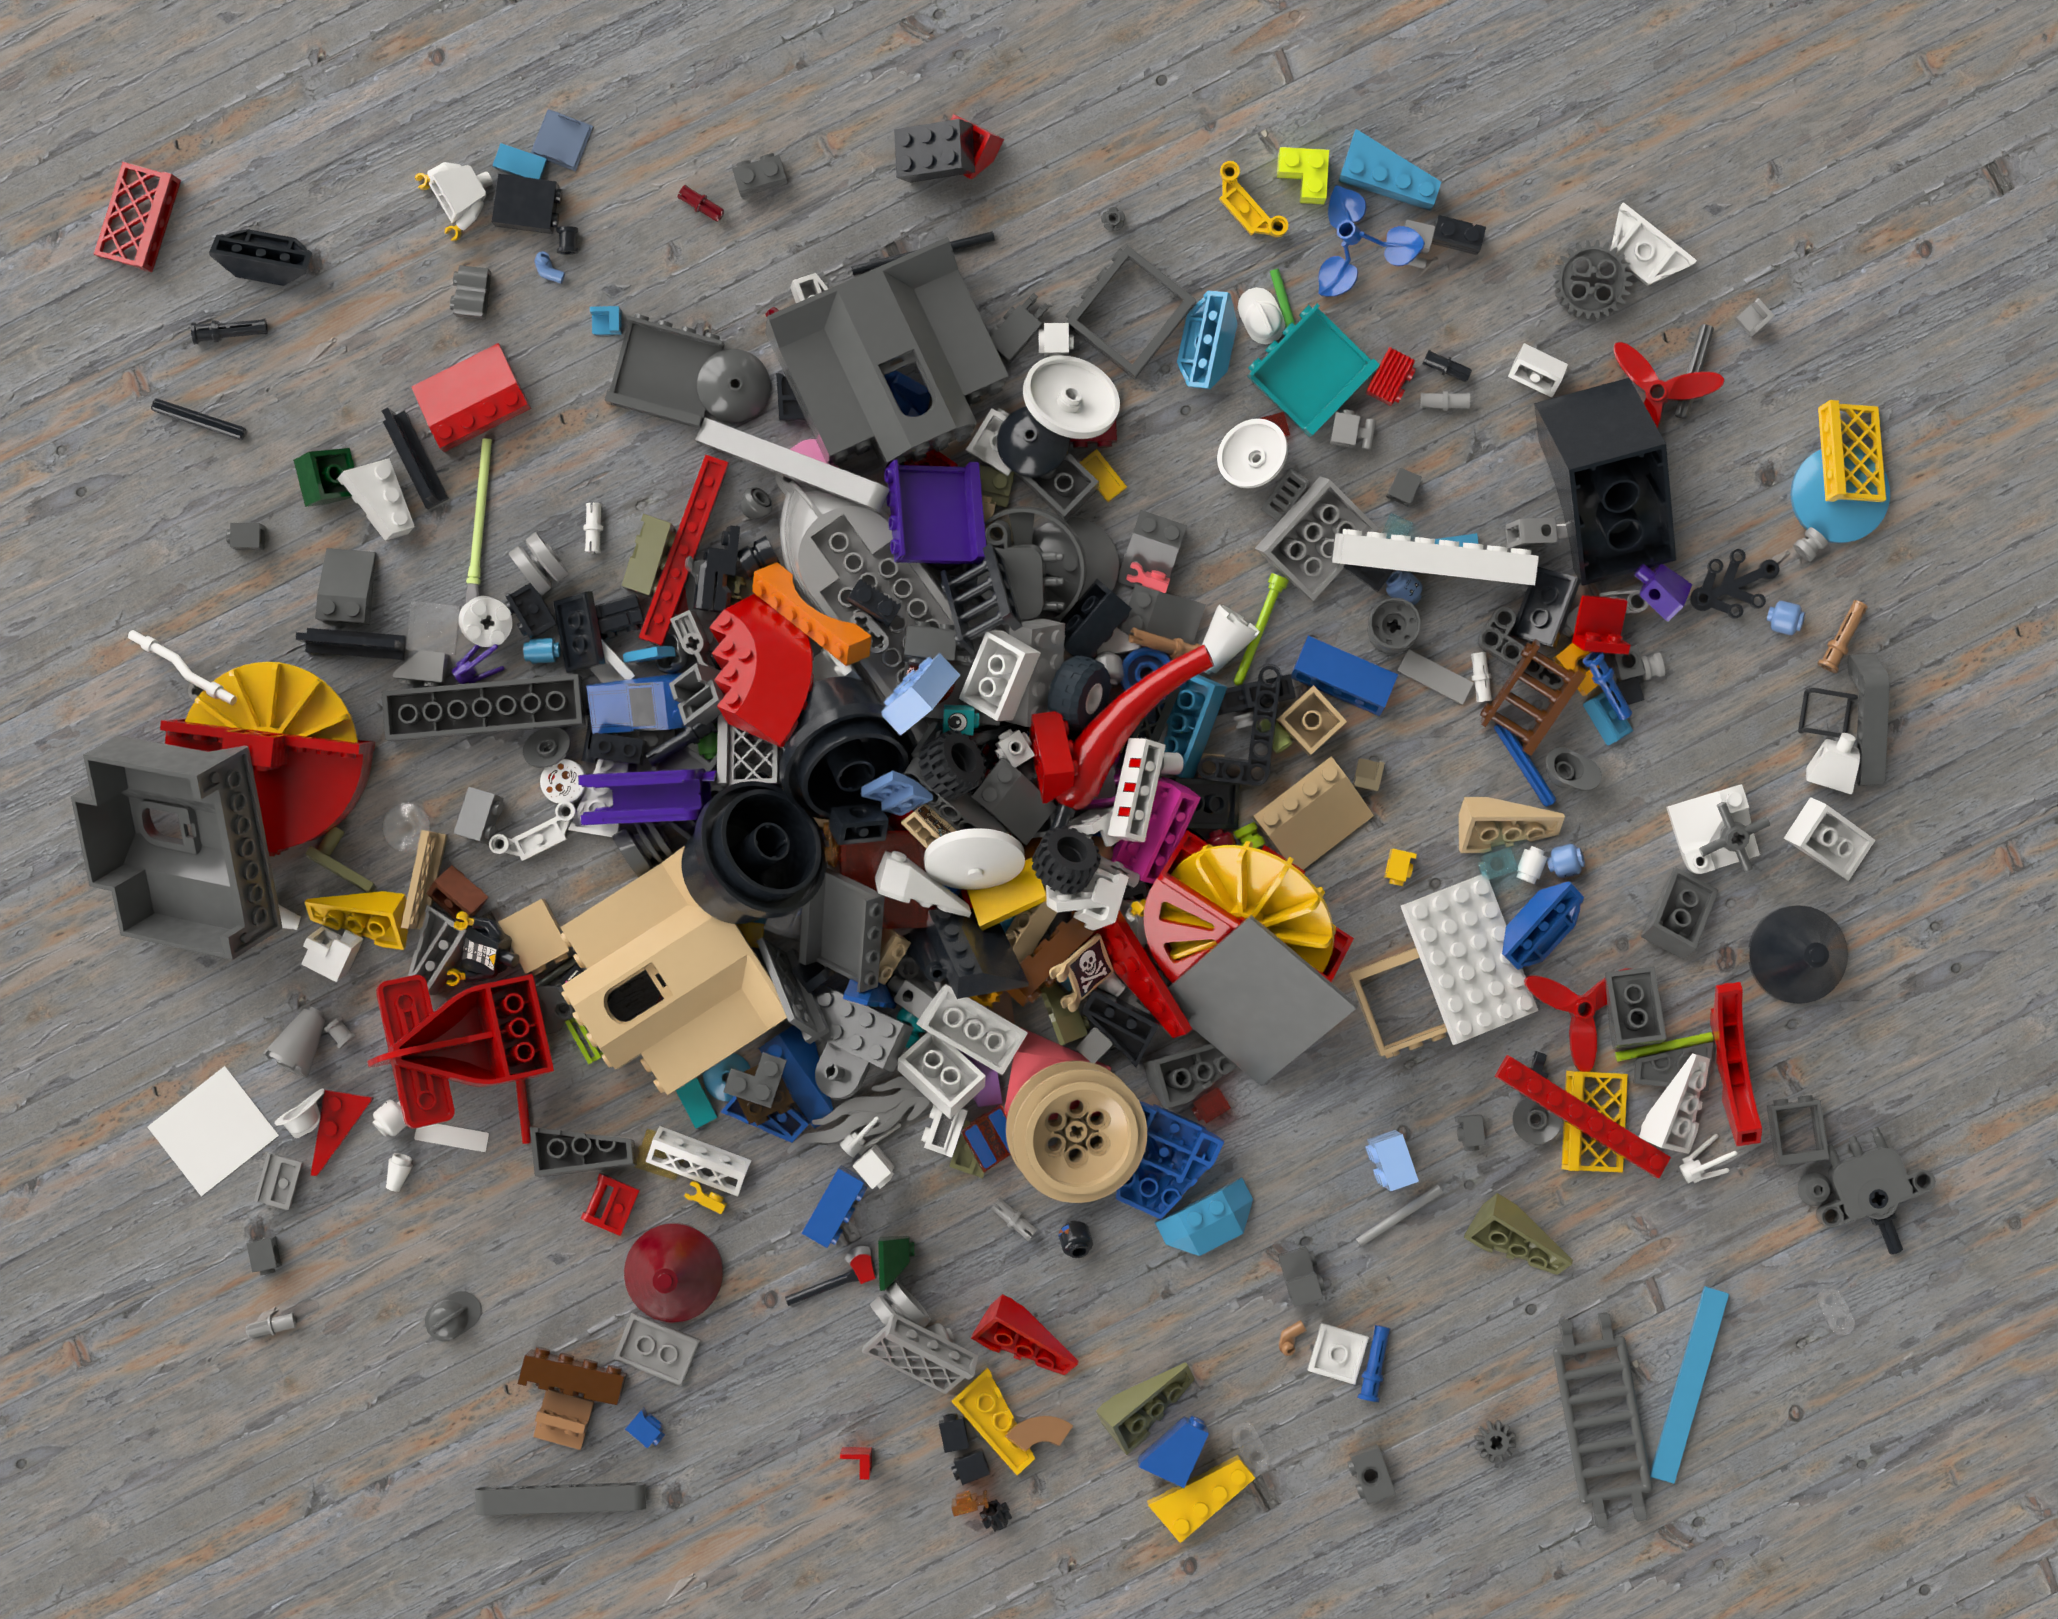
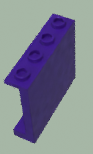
M893 460L885 469L884 478L890 489L886 502L887 506L890 507L891 513L888 527L889 530H892L893 539L890 543L891 554H894V562L980 564L985 559L983 548L986 546L979 462H969L965 467L898 465V460Z

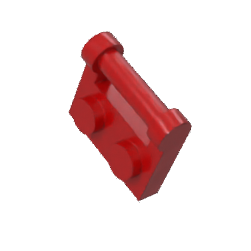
M599 1173L597 1177L598 1184L586 1212L582 1213L580 1219L621 1236L640 1189ZM608 1185L613 1187V1191L600 1219L595 1214Z

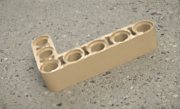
M1047 901L1017 914L1005 933L1019 963L1033 953L1058 913L1047 906Z

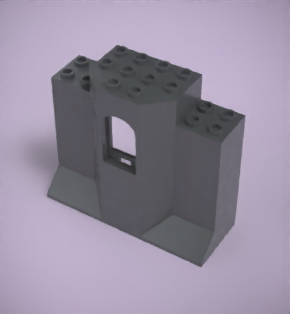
M948 237L767 316L765 334L827 464L834 463L835 466L847 461V456L856 453L858 456L870 450L869 446L872 445L885 472V469L893 460H898V465H904L909 460L917 462L927 457L926 453L934 449L936 452H940L948 448V443L956 439L958 442H962L971 437V433L977 423L969 406L981 400L980 397L989 394V396L1000 393L1009 377L958 270ZM902 357V362L890 366V361ZM915 362L932 397V406L923 415L909 417L901 412L885 379V375Z
M116 736L83 754L89 786L70 797L89 886L112 891L121 936L233 960L283 928L249 746L206 752ZM150 809L178 814L182 839L159 833L152 822ZM187 824L191 825L193 836L189 835Z

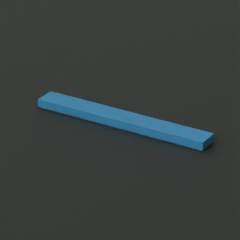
M1706 1286L1703 1287L1651 1467L1650 1476L1653 1478L1675 1483L1729 1293Z

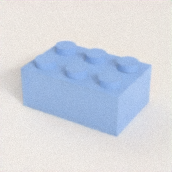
M940 653L933 659L930 656L927 657L918 666L919 668L916 671L913 669L903 678V682L893 690L894 693L883 702L886 706L881 712L882 716L900 735L933 710L960 676Z
M1393 1130L1367 1139L1369 1145L1365 1146L1369 1160L1376 1164L1377 1169H1374L1373 1172L1380 1186L1382 1185V1187L1389 1191H1393L1419 1182L1402 1133Z

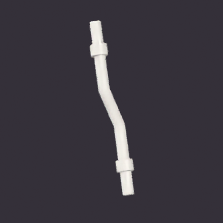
M134 630L129 632L128 638L141 645V648L149 653L154 652L171 661L185 680L205 690L207 695L214 699H221L230 705L236 703L237 697L224 690L222 685L216 682H209L194 674L178 654L160 645L156 639L150 636L145 637Z

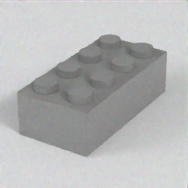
M1037 619L1021 622L1023 627L1016 631H1013L1010 627L1009 635L1039 651L1041 654L1014 719L1006 720L1005 722L1030 727L1031 714L1049 712L1047 704L1050 685L1055 677V673L1064 663L1065 623Z

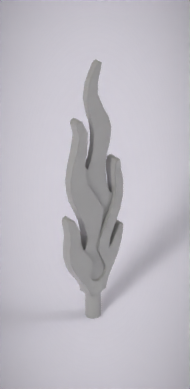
M898 1076L886 1083L873 1086L872 1090L886 1091L900 1088V1091L888 1096H861L846 1100L824 1118L813 1120L812 1124L825 1125L841 1115H850L844 1122L832 1129L803 1134L790 1145L787 1153L790 1154L805 1143L838 1142L855 1129L869 1124L875 1117H879L878 1122H881L878 1127L872 1128L864 1137L880 1134L892 1128L907 1109L913 1105L914 1108L907 1116V1120L910 1121L919 1116L926 1109L930 1100L904 1076Z

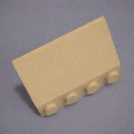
M1331 756L1253 815L1252 818L1279 854L1286 859L1289 856L1294 859L1292 863L1304 870L1374 815L1346 774Z

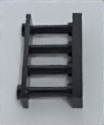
M992 544L983 548L985 556L983 563L953 579L945 569L940 572L943 580L941 587L947 595L957 633L954 635L955 640L960 648H965L971 655L975 653L972 640L1002 623L1004 625L1008 624L1013 631L1023 627L1004 559ZM987 571L989 572L988 580L960 595L958 589L960 586ZM992 588L994 589L993 597L964 612L963 605ZM996 606L999 607L997 615L969 630L967 622Z

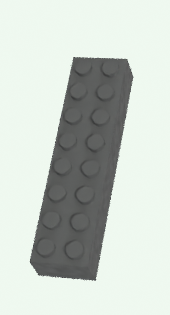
M579 674L381 691L385 740L389 742L586 725L582 676Z

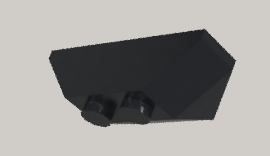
M250 229L235 231L226 235H216L209 251V255L237 278L285 286L306 274L313 257L312 252L307 250L296 238Z

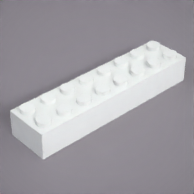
M1343 529V534H1335L1332 563L1535 585L1539 556L1531 555L1532 550L1511 548V553L1507 552L1508 547L1487 545V550H1483L1482 544L1463 543V547H1459V542L1439 540L1438 545L1435 544V539L1415 537V542L1410 541L1411 536L1391 534V539H1386L1387 534L1367 532V536H1362V531Z

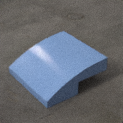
M891 771L861 787L862 797L881 801L882 811L900 816L933 800V795L921 784L895 771Z

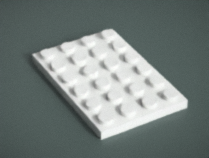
M1487 873L1480 874L1401 905L1453 1045L1538 1011L1533 995L1525 986L1524 979L1526 976L1523 969H1516L1502 955L1506 924Z

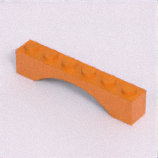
M774 563L754 571L752 592L844 665L848 666L870 656L872 636L855 623L831 618L809 606L795 590L793 574L779 563Z

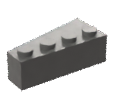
M530 1127L534 1174L536 1177L542 1178L637 1165L635 1141L632 1139Z

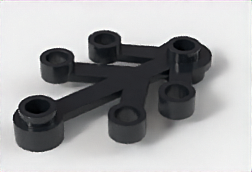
M1735 549L1730 553V562L1721 586L1712 589L1716 574L1723 570V562L1719 559H1713L1707 565L1708 571L1702 587L1696 588L1691 593L1690 603L1698 611H1706L1713 608L1728 614L1732 619H1737L1743 615V607L1737 603L1729 605L1716 598L1727 595L1750 604L1754 609L1762 608L1766 603L1764 595H1753L1738 588L1761 578L1765 580L1775 578L1780 571L1778 563L1771 559L1765 560L1759 565L1757 570L1734 579L1740 563L1746 558L1743 550ZM1735 552L1741 554L1742 558L1740 561L1734 559ZM1713 562L1719 564L1718 571H1714L1711 568ZM1767 565L1773 566V573L1770 574L1766 571ZM1701 594H1704L1707 597L1706 603H1701L1699 601V596ZM1755 597L1761 599L1762 603L1760 606L1754 604ZM1733 607H1737L1739 609V614L1737 616L1733 615L1731 612V609Z

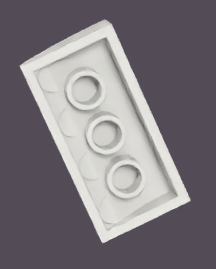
M947 984L936 994L916 1023L924 1030L1001 1075L1005 1072L1028 1034L1025 1030L969 997L957 999L952 987Z

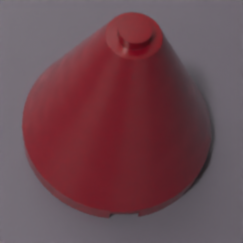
M667 1223L648 1230L635 1241L626 1258L624 1280L630 1298L643 1313L663 1322H683L697 1317L713 1303L722 1285L723 1263L716 1245L707 1235L687 1224Z

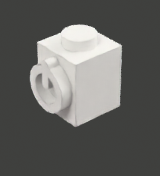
M1044 323V329H1039V353H1044V357L1069 356V349H1074V335H1069V323Z

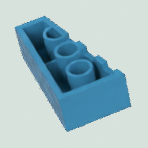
M1355 129L1338 180L1339 182L1429 211L1432 210L1441 185V181Z
M1196 675L1179 686L1181 690L1167 720L1168 731L1167 736L1164 738V744L1166 745L1164 752L1181 754L1184 762L1183 769L1176 775L1181 778L1194 779L1227 690V686L1200 675Z

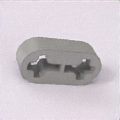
M865 612L855 613L851 617L850 623L857 624L855 620L857 617L860 619L865 617L868 620L865 623L869 628L867 633H873L877 638L880 636L884 638L882 648L878 646L873 648L871 646L870 651L876 654L884 652L889 644L887 635L870 615Z

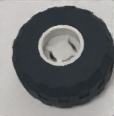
M1080 655L1069 658L1055 673L1048 693L1047 706L1049 712L1056 711L1062 715L1064 721H1068L1069 730L1082 732L1106 708L1110 696L1111 677L1105 665L1092 658Z

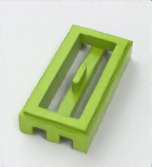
M573 1017L565 1021L588 1065L602 1058L601 1055L603 1053H599L597 1047H593L586 1036L588 1031L585 1026L578 1024L595 1055L593 1057L590 1056L573 1025L574 1022L577 1023L575 1018Z

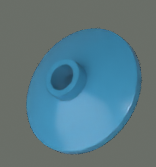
M732 1054L703 1073V1081L707 1091L718 1100L728 1102L734 1097L723 1092L726 1085L722 1078L724 1073H730L731 1068L742 1072L750 1069L748 1062L738 1054Z

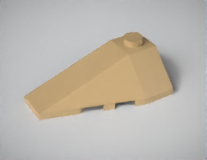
M1464 797L1459 812L1460 853H1486L1492 851L1491 847L1503 844L1506 847L1514 846V842L1524 839L1531 842L1556 836L1560 833L1565 816L1563 813L1490 797Z

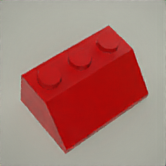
M1056 711L1031 714L1030 740L1032 745L1030 748L1035 755L1032 758L1042 804L1050 802L1071 788L1074 784V776L1078 775L1077 761H1072L1071 757L1074 753L1072 740L1067 739V735H1069L1068 721H1064L1062 715Z

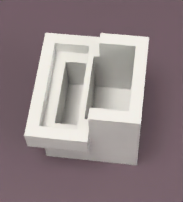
M322 926L306 938L303 947L308 950L302 965L337 982L349 972L364 938L348 930H345L343 936Z

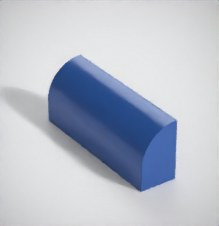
M1310 636L1307 637L1291 673L1292 679L1310 687L1314 685L1319 691L1377 716H1380L1383 712L1398 676L1394 672Z

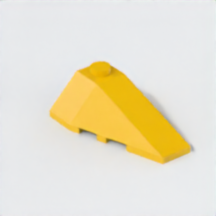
M379 891L305 900V906L311 921L335 930L343 928L360 937L375 940L374 944L380 947L404 950L406 947L408 929L401 928L407 901L405 894Z

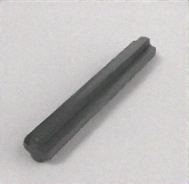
M1707 324L1700 326L1686 374L1702 371L1714 327ZM1693 399L1678 401L1674 413L1675 416L1686 419L1689 415Z

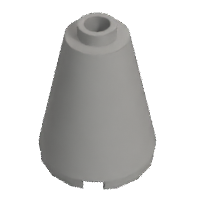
M310 1007L309 1010L303 1009L267 1047L263 1055L269 1060L271 1058L276 1059L277 1065L307 1078L326 1021L322 1018L323 1013L313 1007Z

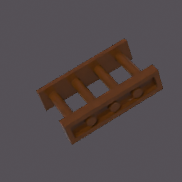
M1537 639L1532 644H1526L1521 652L1522 659L1491 705L1487 703L1480 713L1482 726L1486 728L1490 720H1493L1522 738L1523 751L1529 755H1532L1586 677L1585 669L1579 665H1576L1573 670H1567L1538 652L1540 641ZM1530 661H1536L1563 678L1564 684L1560 690H1553L1524 672ZM1517 680L1522 681L1549 698L1548 701L1551 703L1547 709L1539 710L1510 692ZM1506 700L1534 717L1537 723L1532 730H1526L1498 713V708Z

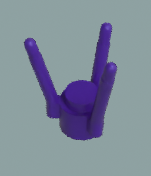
M494 644L470 662L468 660L481 647L475 645L463 659L456 663L457 666L451 670L460 684L476 683L481 679L503 671L505 669L504 666H500L475 676L478 672L474 666L498 648L497 644Z

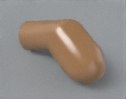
M1301 1320L1281 1332L1279 1349L1286 1356L1294 1354L1296 1337L1307 1331Z

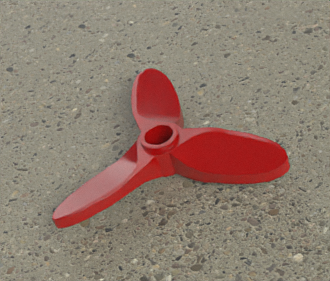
M1616 342L1614 344V355L1620 367L1632 382L1645 391L1646 399L1643 403L1657 428L1661 421L1664 404L1669 400L1683 401L1700 398L1719 390L1725 382V379L1715 372L1688 373L1664 382L1659 380L1649 362L1632 346L1623 342ZM1656 387H1663L1665 390L1664 395L1659 399L1653 398V390Z
M1537 975L1527 976L1524 979V983L1532 995L1549 1006L1569 1012L1572 1016L1569 1029L1572 1060L1578 1071L1590 1072L1594 1066L1597 1052V1032L1593 1016L1598 1009L1607 1005L1605 978L1583 995H1577L1566 986L1552 979ZM1581 1003H1585L1586 1007L1584 1012L1579 1014V1005Z

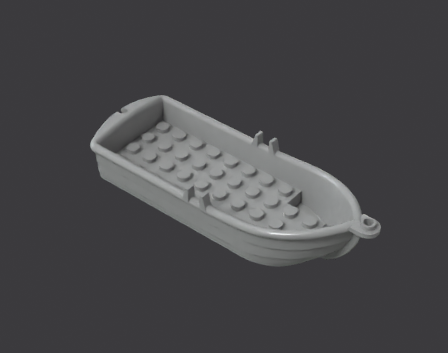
M776 473V483L786 496L780 522L782 556L786 570L793 574V584L799 596L818 612L844 622H850L851 617L855 613L863 612L846 601L860 579L863 582H867V585L871 584V588L875 587V590L884 593V596L888 595V598H892L897 604L901 603V608L889 627L871 617L887 635L889 640L887 649L877 654L870 651L869 657L852 664L862 678L861 681L868 684L874 690L881 705H885L883 702L903 682L905 669L903 657L907 626L915 625V621L929 622L930 627L940 628V624L954 625L947 595L942 590L941 583L926 563L894 562V554H891L890 543L893 539L892 530H889V515L881 509L880 512L873 511L795 480L789 483L783 480L784 476ZM857 617L855 619L857 625L868 632L869 628L865 624L868 620L865 617L863 619ZM871 633L870 635L873 640L871 646L873 648L876 646L882 648L884 638L882 636L877 638ZM921 718L910 727L917 744L932 722L940 721L943 725V720Z

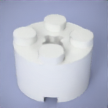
M478 596L462 607L459 614V626L469 641L482 647H492L494 644H502L509 636L512 629V616L510 610L499 600L489 596ZM487 617L490 620V624H486L484 627L481 619H486Z

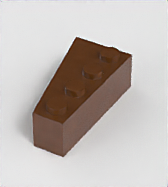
M1076 910L1072 911L1067 924L1062 921L1056 927V930L1050 936V941L1044 939L1034 950V956L1028 955L1020 963L1029 986L1006 991L1022 1007L1029 1001L1034 1003L1041 996V990L1045 986L1050 988L1057 981L1056 977L1055 979L1050 977L1049 970L1052 967L1065 962L1096 934L1098 929L1092 931L1084 927V922L1074 918Z
M536 1347L535 1350L531 1349L525 1354L517 1384L526 1386L527 1381L536 1383L535 1385L538 1386V1389L548 1391V1389L555 1390V1387L560 1388L559 1391L566 1395L579 1396V1393H583V1398L618 1405L627 1373L621 1372L622 1368L608 1365L607 1368L598 1366V1362L584 1359L583 1362L574 1360L573 1355L560 1353L557 1356L550 1354L549 1349Z

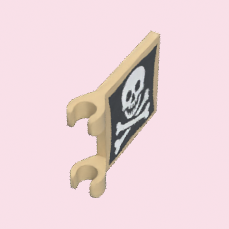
M1098 933L1065 962L1049 970L1051 979L1056 977L1058 982H1064L1069 977L1074 993L1064 996L1060 1003L1064 1009L1068 1006L1070 1012L1076 1011L1080 1001L1114 972L1101 935Z

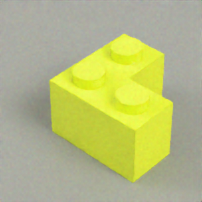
M1280 147L1278 152L1277 178L1301 179L1300 203L1324 205L1327 199L1329 150Z

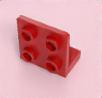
M1583 595L1579 605L1572 643L1583 651L1629 655L1631 645L1622 640L1623 637L1621 636L1628 601L1620 598Z

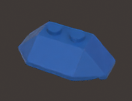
M1569 881L1539 890L1506 926L1502 955L1518 970L1525 966L1543 962L1576 926L1584 896Z

